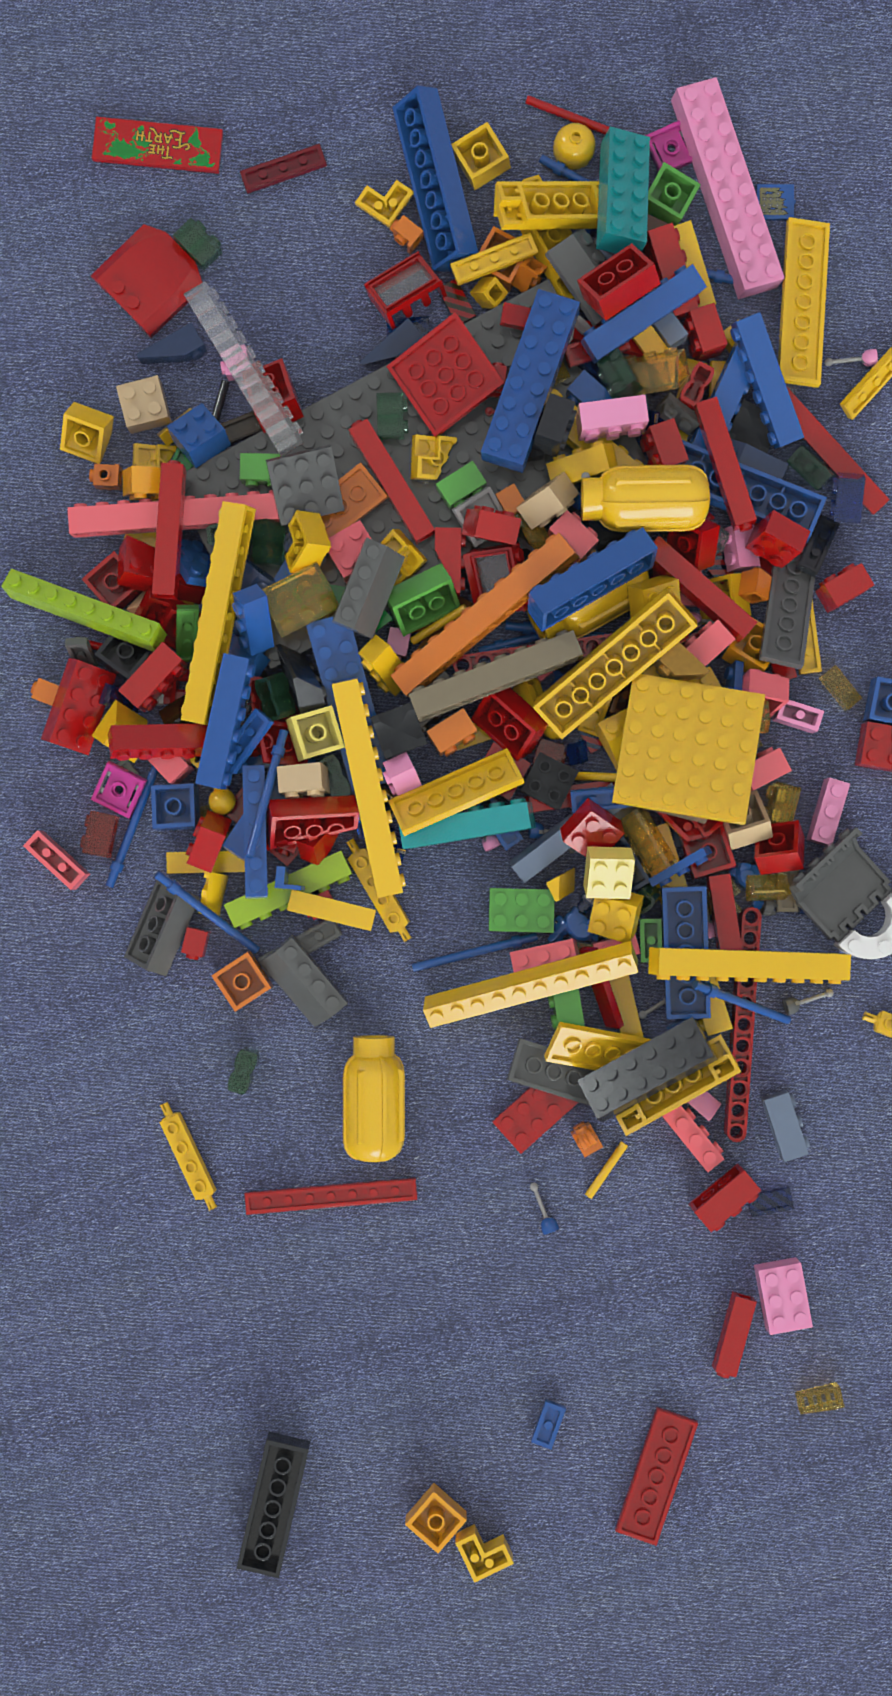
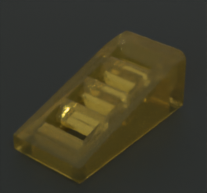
M837 1383L795 1392L800 1414L845 1408L841 1389ZM830 1393H834L835 1400H831ZM821 1394H825V1403H823ZM813 1395H816L818 1404L816 1405L813 1402ZM806 1396L809 1402V1406L805 1407L803 1398Z

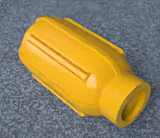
M621 465L604 471L599 478H582L581 481L582 521L599 520L604 527L611 531L630 532L631 530L637 531L642 527L646 532L694 530L705 521L709 511L710 489L707 475L702 469L693 465Z
M647 570L541 632L527 609L529 620L541 639H552L556 637L555 635L563 630H568V632L574 630L576 638L583 637L630 610L628 585L650 579L649 572Z
M354 1036L353 1055L347 1060L343 1071L344 1149L355 1160L364 1162L388 1161L398 1155L404 1145V1066L400 1058L395 1054L394 1036Z

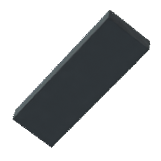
M822 514L820 515L796 569L814 578L817 576L840 523Z

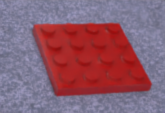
M456 312L386 366L436 438L505 384Z

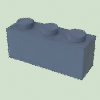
M783 1090L761 1097L760 1099L780 1159L783 1162H787L808 1155L807 1148L810 1147L807 1136L802 1134L801 1127H803L800 1115L795 1113L796 1101L793 1094Z

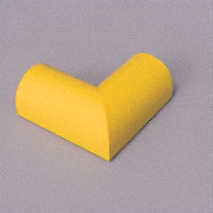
M397 179L385 197L366 185L355 201V205L390 228L412 198L414 192Z

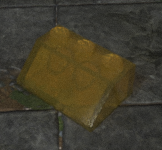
M672 347L664 350L663 353L656 354V351H650L641 357H636V355L624 357L617 366L616 398L679 388L690 375L685 349L677 350V347Z
M317 562L262 589L267 595L270 619L282 638L335 611L338 607V601Z
M637 808L621 819L625 832L624 836L629 837L632 842L630 845L636 856L639 855L643 863L641 865L647 874H651L653 877L678 862L647 809Z

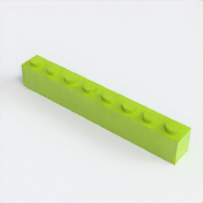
M12 568L1 586L9 597L153 652L167 635L160 623Z

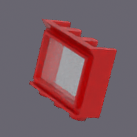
M419 251L364 284L369 299L392 330L396 328L392 315L402 310L406 318L411 317L413 311L410 304L420 299L425 307L429 306L431 299L428 293L435 289L443 298L447 297L442 280L433 272Z
M516 542V545L503 544L472 549L463 555L473 604L478 602L477 599L481 594L492 590L494 584L499 579L506 578L514 566L523 563L524 552L520 548L519 542ZM528 601L515 612L526 611L528 609Z

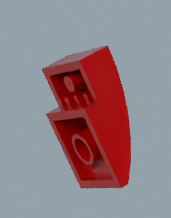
M149 587L135 614L160 623L167 634L163 642L167 646L176 649V605L188 604L179 599L155 598L152 594V588Z

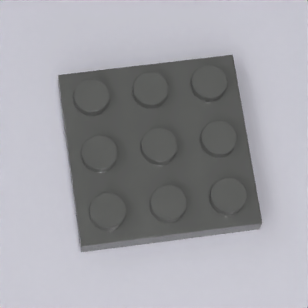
M331 445L266 460L281 526L290 523L296 510L320 513L321 516L344 511Z

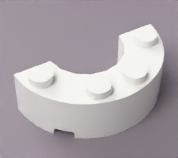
M892 892L883 901H880L885 909L886 917L884 925L877 933L872 936H862L855 930H848L849 933L839 943L835 942L833 945L845 954L863 959H878L892 954Z

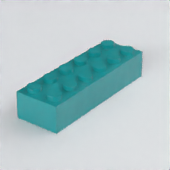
M610 126L601 142L596 249L616 254L632 243L642 251L647 243L650 137Z
M521 798L510 800V805H505V802L491 803L487 809H484V806H473L468 808V812H458L406 836L403 835L399 826L402 848L413 849L536 828L532 802H526V799Z

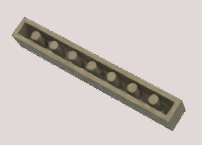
M568 630L560 631L555 635L556 637L549 640L547 638L540 639L535 642V645L528 648L527 646L519 647L514 650L515 653L508 656L501 654L490 663H478L473 666L474 669L467 672L460 670L455 672L453 677L449 679H437L432 682L433 685L414 688L412 690L413 693H410L409 697L419 722L582 660L583 653L574 630L570 632Z

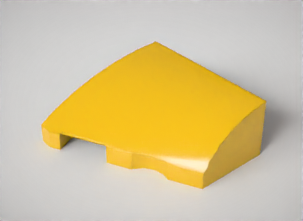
M412 435L411 479L437 480L441 473L442 465L446 463L452 446L457 442V437L437 436L436 438L434 436Z
M134 443L132 466L161 467V463H168L171 460L177 446Z
M392 529L381 542V544L388 546L405 557L394 586L410 579L427 562L426 557L400 529Z
M205 871L204 878H206V882L201 893V903L220 916L229 875Z

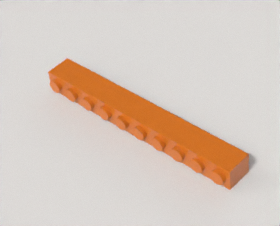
M560 533L551 535L546 539L545 545L540 549L533 550L525 562L514 566L506 578L499 579L494 584L492 590L481 594L477 599L478 602L472 607H466L460 613L461 616L458 619L447 623L439 635L432 636L427 641L428 644L425 647L414 651L411 654V658L406 663L399 664L394 669L395 672L390 676L405 696L408 697L410 693H413L412 690L419 686L426 687L528 601L529 593L533 587L549 582L552 576L562 573L580 556Z

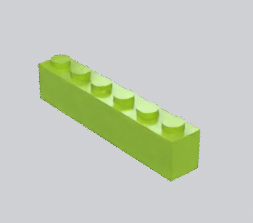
M341 850L324 858L319 865L310 864L289 874L288 884L305 886V890L298 891L311 894L318 890L320 894L331 889L330 884L338 882L340 885L349 881V876L353 873ZM274 881L267 884L268 898L245 899L244 895L224 904V907L234 928L240 927L243 930L252 926V921L260 918L262 921L273 916L271 912L278 908L280 912L286 910L292 889L275 888Z

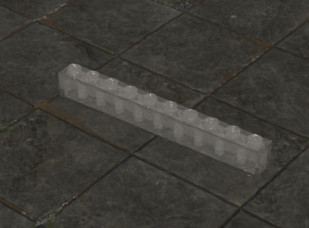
M206 281L184 293L191 309L280 456L303 444L300 437L303 431L297 421L292 423L293 415L288 406L283 407L281 405L284 401L278 390L273 392L272 388L275 387L268 375L264 377L262 374L265 370L260 361H254L253 358L256 355L251 346L248 345L246 347L244 345L247 341L241 330L238 332L235 330L238 326L232 316L227 317L226 314L229 311L224 302L219 303L217 301L220 297L215 288L212 287L210 289Z

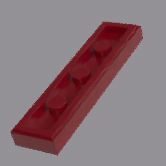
M319 143L241 170L240 174L248 194L326 167L327 163Z

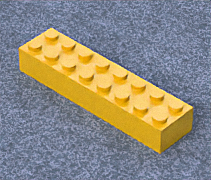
M667 587L534 700L533 708L556 734L563 739L698 626L696 618Z

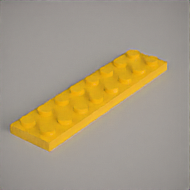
M789 217L786 221L783 268L785 279L782 284L778 364L786 384L818 388L821 385L830 223Z

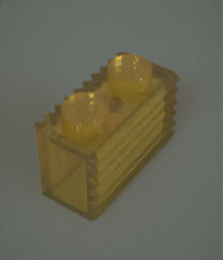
M773 782L772 786L769 785L766 793V798H769L767 806L764 807L771 824L793 821L801 792L800 787L780 782Z

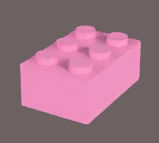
M645 395L579 403L575 416L578 439L585 443L596 442L599 438L615 440L622 435L637 437L644 433L649 422Z
M794 1257L754 1265L765 1329L768 1333L773 1335L812 1328L801 1262Z

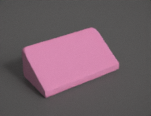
M707 1091L687 1102L708 1121L713 1118L721 1106V1103Z

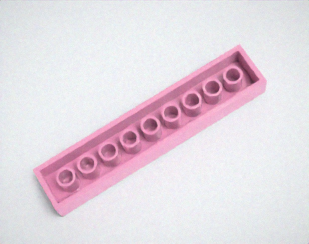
M717 77L679 87L676 89L671 102L677 120L680 121V129L689 155L692 156V165L698 182L701 184L700 188L729 274L733 278V286L739 300L776 289L785 278Z

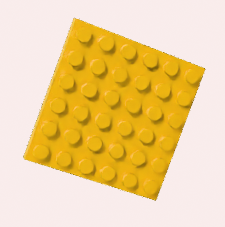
M645 674L637 676L631 683L612 803L745 825L765 694Z

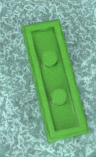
M176 605V654L185 662H191L193 658L194 641L197 638L199 605Z

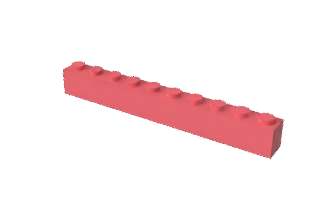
M272 490L267 494H260L259 491L247 492V495L227 493L224 497H217L215 494L204 495V498L185 496L182 530L217 528L222 501L245 504L255 508L253 525L280 523ZM140 499L138 503H130L128 500L117 501V504L97 502L95 506H87L85 503L74 504V507H67L69 534L73 538L156 532L159 501Z

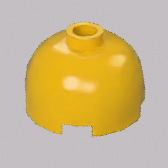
M570 123L563 126L558 131L553 143V154L556 161L558 162L559 160L566 164L570 170H579L587 166L595 153L594 135L587 126L580 123Z

